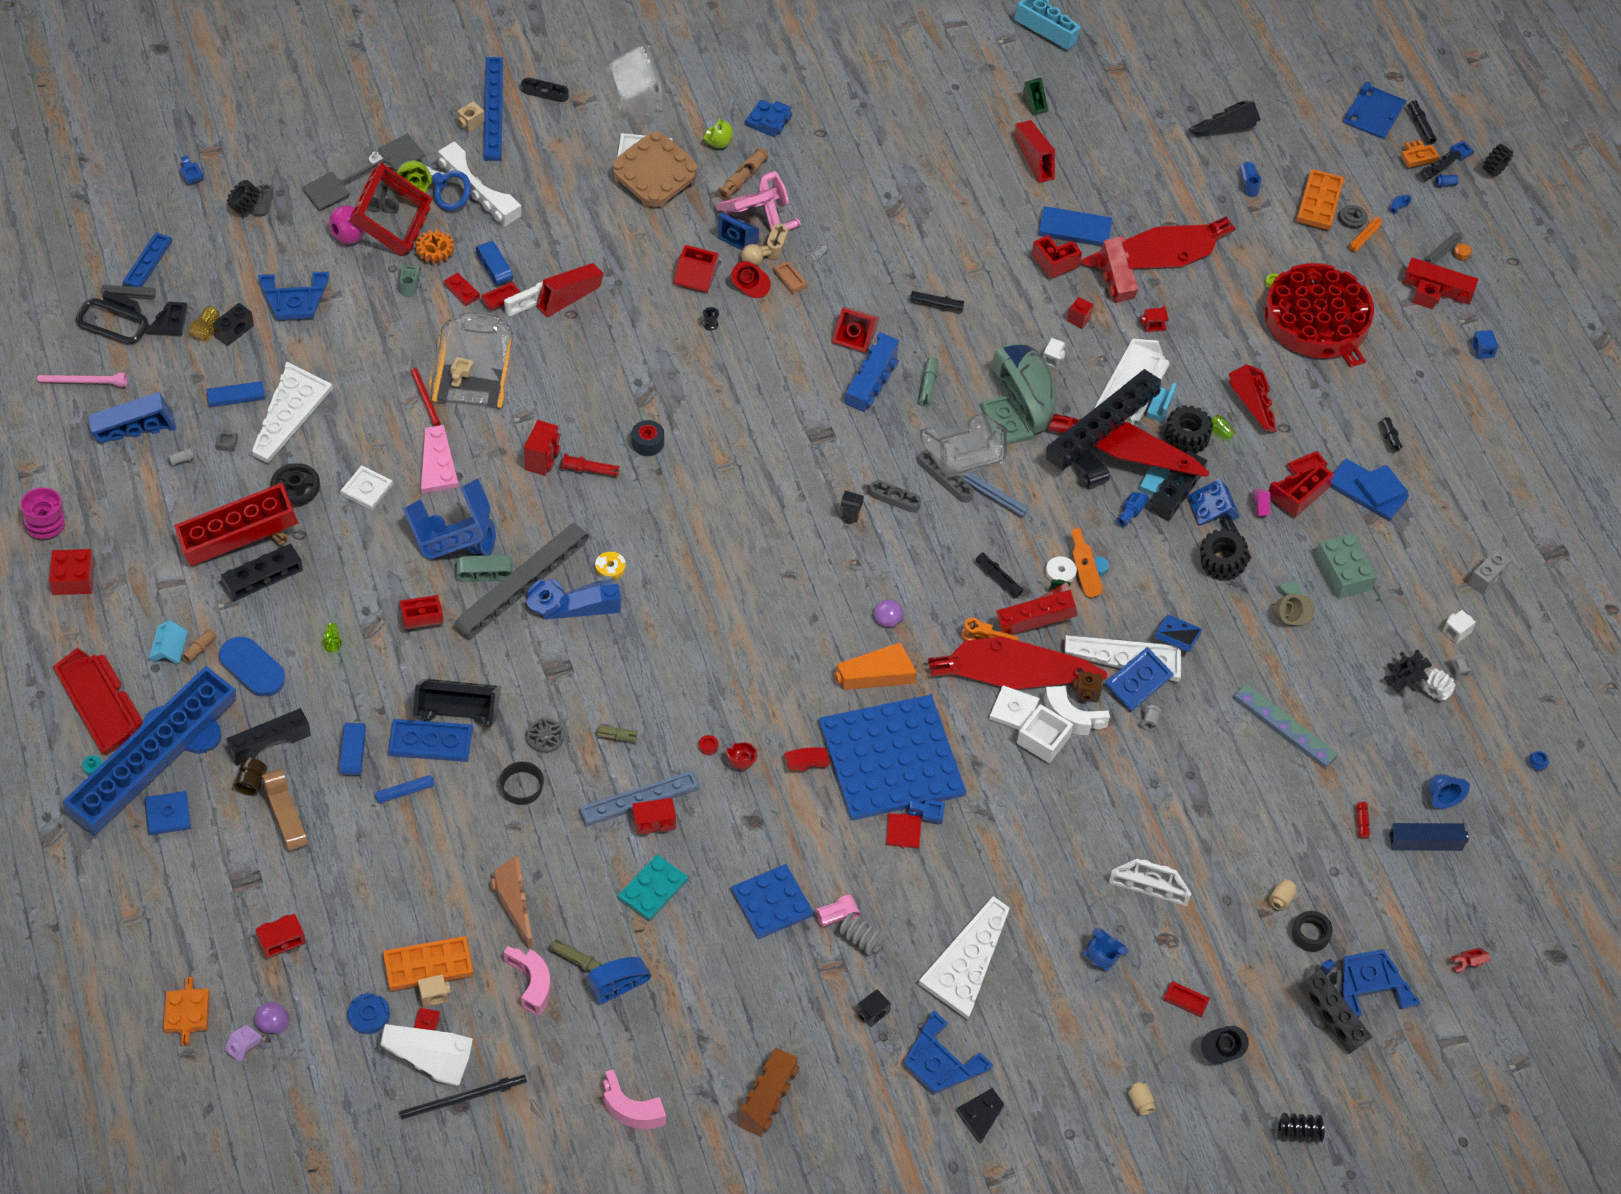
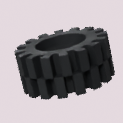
M1503 144L1497 145L1489 153V156L1486 157L1483 169L1494 177L1498 176L1508 166V162L1513 157V151Z
M243 180L238 183V186H234L235 189L230 191L231 194L228 195L227 204L238 214L249 212L250 208L255 206L254 203H257V198L260 197L259 189L248 180Z

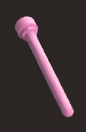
M117 373L114 376L39 375L37 376V381L41 383H111L117 385V387H126L127 374Z

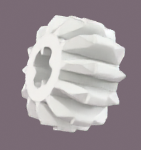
M1430 669L1426 672L1429 679L1427 681L1422 679L1421 682L1423 691H1426L1433 699L1447 700L1456 686L1453 682L1454 679L1450 678L1449 674L1444 673L1443 670Z

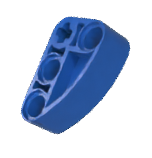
M626 957L610 961L590 971L588 974V986L598 1003L604 1004L646 983L652 975L640 957Z

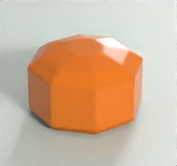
M1461 243L1457 244L1453 253L1455 258L1459 260H1468L1472 250L1469 245Z

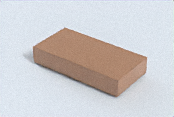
M789 261L773 268V272L792 295L808 287V283Z

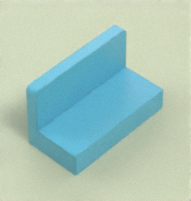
M1173 383L1170 390L1161 388L1159 395L1153 397L1146 414L1147 418L1164 422L1173 400L1177 383Z
M171 620L157 626L149 659L156 662L165 657L175 664L179 663L188 631Z

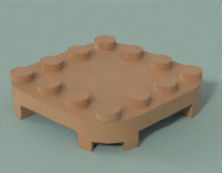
M654 131L652 134L643 137L613 162L614 180L617 184L621 182L642 201L644 207L660 206V208H663L669 199L686 186H693L696 182L697 164L672 140L660 132Z

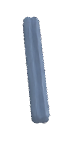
M970 472L964 476L963 479L969 485L1022 517L1027 514V506Z

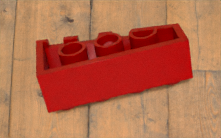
M1067 582L1035 600L996 610L1001 631L1011 635L1077 617L1076 605Z

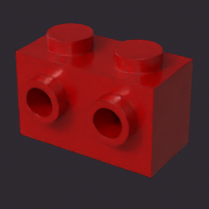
M672 798L632 803V815L636 834H650L656 831L667 832L676 829V814Z
M295 913L282 916L279 920L271 923H264L255 929L258 942L266 959L306 943L304 932Z

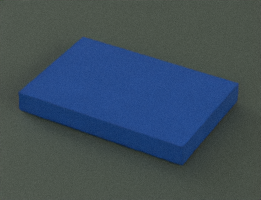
M1146 647L1107 680L1104 685L1132 712L1170 680L1174 673Z

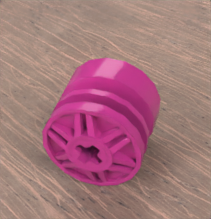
M42 487L30 490L22 497L20 501L25 530L29 535L34 538L48 539L57 536L63 531L65 516L62 500L58 492Z

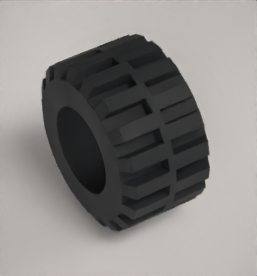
M1186 405L1182 406V408L1177 407L1168 416L1164 431L1165 441H1168V444L1184 453H1187L1189 450L1198 454L1199 451L1202 452L1205 447L1207 448L1213 429L1212 419L1210 416H1207L1208 413L1206 411H1201L1199 407L1194 408L1191 405L1190 407Z
M1221 528V531L1216 529L1213 530V534L1208 533L1206 538H1203L1200 546L1203 570L1206 569V573L1208 575L1212 574V578L1215 579L1219 577L1220 580H1224V578L1230 580L1232 576L1238 577L1239 572L1243 573L1248 564V545L1245 542V538L1240 536V533L1237 531L1234 533L1233 529L1226 531L1225 528ZM1219 551H1230L1233 553L1232 556L1227 558H1220L1215 554Z

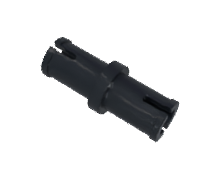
M1385 417L1380 421L1384 431V438L1388 440L1393 452L1400 451V448L1403 446L1398 438L1399 433L1394 428L1391 418Z

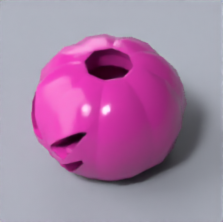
M350 205L335 208L329 216L331 233L338 242L343 244L356 243L362 239L365 231L349 221L354 209Z

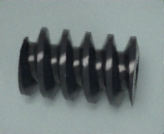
M1282 1113L1278 1123V1139L1281 1140L1282 1135L1285 1134L1286 1139L1290 1140L1291 1134H1293L1295 1141H1298L1300 1135H1302L1303 1141H1307L1309 1135L1312 1142H1315L1317 1136H1319L1320 1142H1323L1325 1135L1323 1119L1321 1115H1316L1314 1118L1311 1114H1308L1307 1117L1304 1114H1299L1297 1118L1294 1113H1291L1290 1116L1287 1113Z

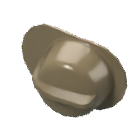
M1297 594L1283 596L1278 599L1276 605L1272 606L1275 609L1276 616L1284 623L1290 625H1306L1312 620L1315 612L1313 601L1307 596Z

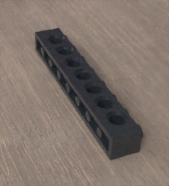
M1143 369L1046 447V460L1062 471L1071 466L1076 459L1085 455L1091 447L1096 446L1101 439L1108 436L1117 426H1121L1138 409L1144 407L1153 397H1157L1161 391V379Z

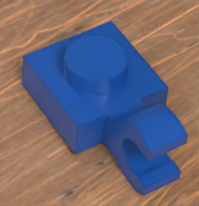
M187 155L180 157L182 161L180 170L187 185L204 179V175L197 162L191 164Z
M925 799L924 804L911 801L908 815H923L922 820L942 824L945 803Z

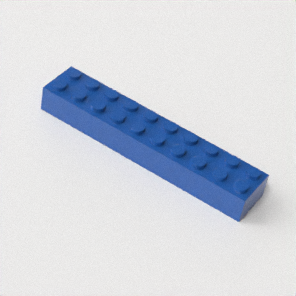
M205 666L63 800L64 812L95 836L236 701V689L209 667Z

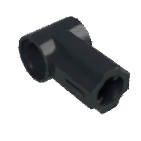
M847 490L844 492L841 501V507H843L842 518L846 524L851 525L858 522L864 496Z

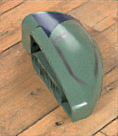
M1010 344L998 348L993 356L992 370L999 378L1003 392L1006 396H1009V400L1034 434L1044 431L1052 419L1056 401V386L1050 368L1032 346Z

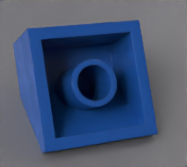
M720 213L718 219V239L743 250L745 246L757 243L759 240V228L729 213Z

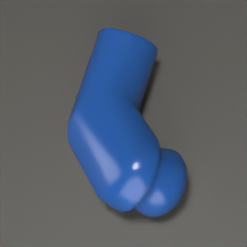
M1406 194L1395 197L1389 209L1390 213L1396 214L1400 207L1409 205L1412 201L1411 196Z

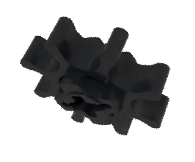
M1416 650L1412 657H1407L1404 652H1401L1400 662L1387 664L1392 673L1385 676L1384 680L1389 686L1392 685L1397 694L1401 692L1404 686H1409L1412 691H1415L1414 684L1416 681L1418 682L1420 679L1427 681L1429 679L1423 670L1431 667L1432 664L1427 657L1423 659V655L1419 650Z

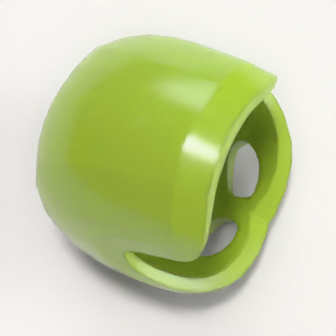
M719 118L714 128L709 127L703 140L715 148H724L732 140L733 127L730 123Z

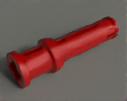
M565 453L562 470L572 469L577 470L578 473L588 471L618 478L619 473L611 470L619 471L620 466L585 460L583 456H580V458L572 457Z

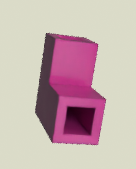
M1253 489L1256 514L1258 516L1270 515V492L1265 489Z

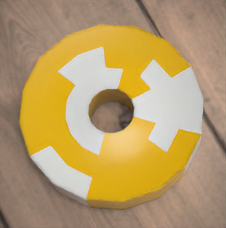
M605 552L596 559L595 570L602 579H619L625 573L626 562L619 553Z

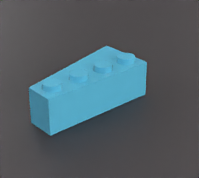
M1021 0L1017 4L1014 20L1067 50L1077 43L1080 26L1067 15H1062L1059 8L1051 6L1049 0Z

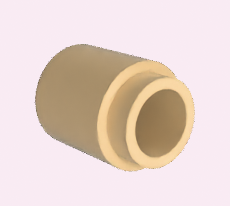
M1287 879L1279 882L1269 897L1271 905L1277 910L1287 909L1296 895V885Z
M1142 1082L1133 1084L1128 1094L1136 1112L1144 1116L1155 1111L1156 1102L1148 1084H1143Z

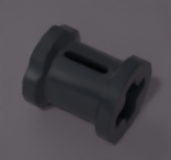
M715 307L705 308L703 311V317L705 318L703 326L709 331L716 330L719 326L717 320L719 311Z

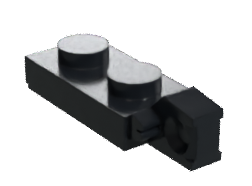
M1459 150L1454 153L1449 151L1442 156V161L1440 159L1436 160L1431 166L1424 167L1419 173L1424 181H1426L1461 157L1462 154Z

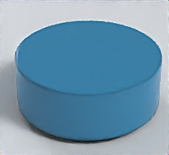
M1094 557L1099 576L1105 575L1109 567L1108 561L1103 557Z

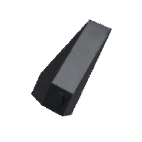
M1242 100L1225 108V112L1212 115V120H1203L1188 129L1190 132H1202L1241 127L1251 128L1256 126V122L1260 121L1261 118L1254 101Z

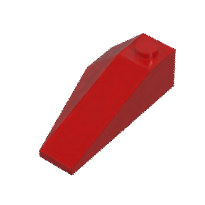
M1245 364L1228 373L1230 386L1266 431L1277 432L1275 417L1269 408L1272 405V400L1267 396L1270 388L1264 371Z

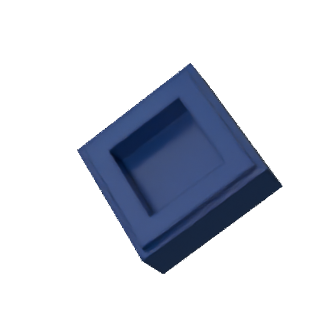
M1464 140L1450 147L1452 153L1457 150L1460 151L1462 154L1458 158L1460 161L1474 154V150Z

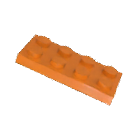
M1311 169L1296 222L1330 230L1345 177Z
M466 936L383 951L390 991L417 987L418 980L443 974L444 981L473 976Z

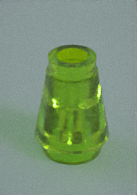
M1217 414L1212 418V431L1227 440H1230L1236 432L1223 416Z
M328 623L326 625L322 641L325 650L329 652L339 650L342 645L336 623Z

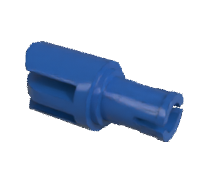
M1132 492L1122 506L1123 512L1116 520L1118 525L1126 527L1132 517H1137L1149 500V496L1146 493Z

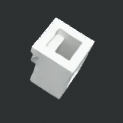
M1051 338L1043 353V359L1048 367L1059 370L1060 362L1063 361L1066 354L1064 342Z

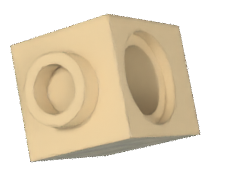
M474 101L457 111L459 126L468 132L485 123L484 110Z
M443 974L418 980L423 1008L448 1002L447 994H451L449 982H444Z

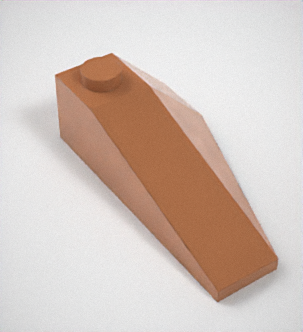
M515 856L494 870L495 878H492L491 882L493 891L497 890L498 899L529 949L532 948V935L528 912H526L525 893H523L519 857Z

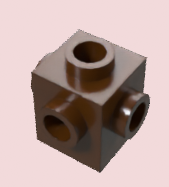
M1079 672L1078 679H1074L1073 691H1076V699L1099 701L1102 691V674Z

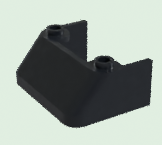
M422 679L415 685L413 717L421 715V718L432 719L433 715L437 714L471 717L480 720V724L491 725L497 718L501 686Z

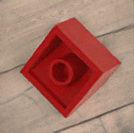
M842 307L832 342L866 353L875 335L880 317L849 307Z

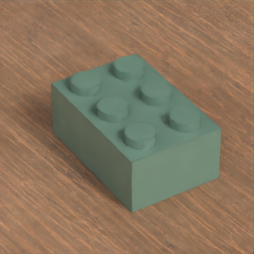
M1354 533L1319 542L1315 556L1338 599L1373 590L1377 576Z

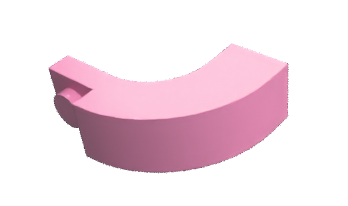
M508 946L504 951V962L525 973L531 981L521 997L522 1008L540 1017L549 1002L551 992L548 967L535 951L530 949L527 955H525L520 949H513Z
M614 1069L605 1072L606 1080H603L605 1089L604 1104L617 1121L636 1129H653L666 1125V1114L660 1097L647 1101L631 1100L622 1093Z

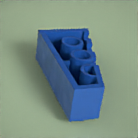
M879 332L876 346L872 344L867 360L864 359L859 374L855 375L846 392V405L865 412L868 406H872L875 395L880 394L884 381L887 382L889 380L892 369L895 370L898 365V339Z
M160 392L89 415L91 433L98 443L120 440L126 435L137 437L141 436L143 432L152 431V434L160 433L161 429L169 428V431L176 430L173 412Z

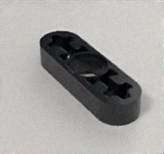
M524 78L521 81V91L524 94L557 102H565L569 98V89L564 85L534 78ZM547 88L549 91L543 92L541 89Z

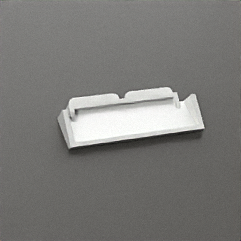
M1131 340L1095 408L1143 369H1146L1162 380L1170 363L1165 359V356H1162L1163 353L1159 341ZM1150 401L1124 422L1134 425L1135 422L1139 421Z

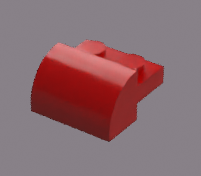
M438 595L399 601L405 630L444 623Z

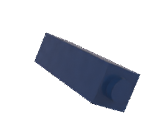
M1393 823L1389 831L1391 851H1463L1465 844L1469 841L1468 831H1465L1464 823Z

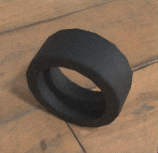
M1317 911L1301 913L1292 927L1294 942L1300 948L1310 952L1324 949L1328 945L1333 932L1331 921L1327 916ZM1315 923L1320 926L1324 931L1323 938L1318 940L1307 938L1300 930L1302 924Z

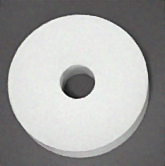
M1054 557L1047 563L1046 576L1050 582L1052 579L1073 582L1077 568L1075 563L1069 558Z

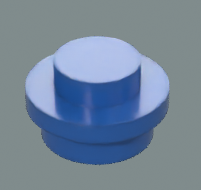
M1536 751L1530 755L1529 764L1534 769L1543 770L1548 766L1549 759L1546 753Z

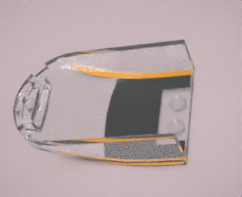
M484 312L459 314L458 318L446 321L440 330L430 374V401L503 408L513 347V331L509 324L503 323L502 318ZM456 357L474 361V367L469 377H462L459 387L452 386L454 379L452 374H450L451 366Z

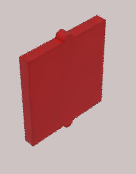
M889 813L886 845L898 846L902 849L905 847L919 849L922 816L907 815V813Z

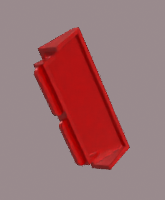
M77 647L53 666L103 755L116 751L140 728L143 720L127 692H120L118 690L121 687V682L105 655L100 654L97 656L93 654L89 657L86 652Z

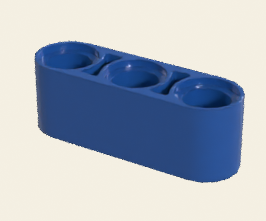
M494 241L476 246L477 256L496 286L513 280L512 271Z
M365 723L344 724L340 774H362L366 736Z

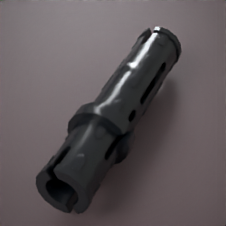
M1411 101L1408 104V108L1412 113L1413 121L1419 126L1428 145L1434 144L1437 141V137L1426 119L1425 112L1420 108L1418 101Z
M913 290L910 297V302L963 312L965 301L952 299L949 296L942 297Z
M984 552L977 556L976 562L1015 598L1023 593L1024 589L1006 574L997 562H993Z

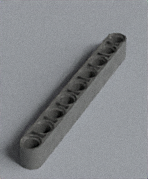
M575 523L570 524L461 614L455 621L454 627L469 639L475 637L523 597L535 582L547 577L583 547L589 539V534Z

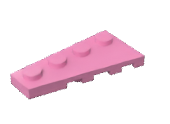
M444 425L425 428L421 494L457 488L458 480Z

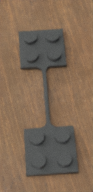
M407 133L378 148L384 159L342 180L338 179L332 171L302 188L319 210L349 196L350 192L344 184L374 169L380 162L389 163L397 171L403 163L412 160L417 161L426 155Z

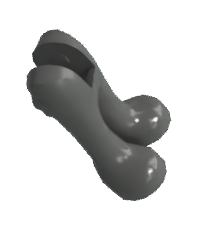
M379 181L367 209L372 212H378L382 206L383 190L387 189L383 200L384 210L390 214L397 213L399 202L395 197L396 191L382 181Z

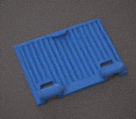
M1367 81L1347 111L1343 123L1385 139L1407 100L1375 88ZM1367 91L1371 92L1372 95H1367ZM1352 116L1357 117V120H1352Z

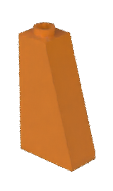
M901 642L838 663L834 677L836 682L841 684L843 690L914 684L917 672Z

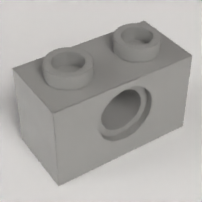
M1495 550L1473 572L1469 586L1484 596L1506 574L1511 561Z

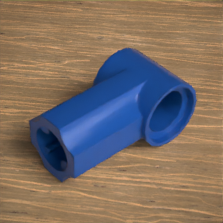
M1245 162L1240 166L1244 182V193L1247 196L1254 197L1259 194L1262 179L1257 174L1255 164Z

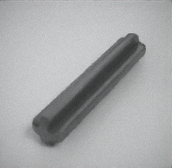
M1453 233L1425 257L1426 262L1434 264L1462 240L1461 233Z
M102 285L101 288L102 295L105 290L123 297L154 299L156 295L155 288Z

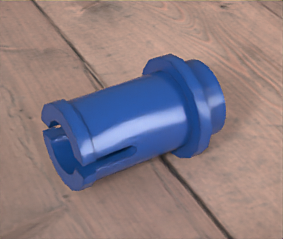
M1439 174L1435 178V184L1440 188L1448 185L1456 186L1459 181L1457 174Z

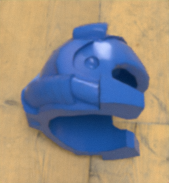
M1095 928L1092 932L1093 937L1087 944L1088 949L1084 951V956L1089 957L1096 966L1109 971L1111 965H1115L1121 955L1125 957L1129 950L1126 948V945L1114 939L1103 929Z

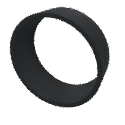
M520 761L508 765L502 771L499 781L503 795L508 801L518 805H526L534 802L540 796L544 784V776L536 765ZM526 772L538 779L540 788L531 796L519 798L508 794L504 790V784L511 775Z

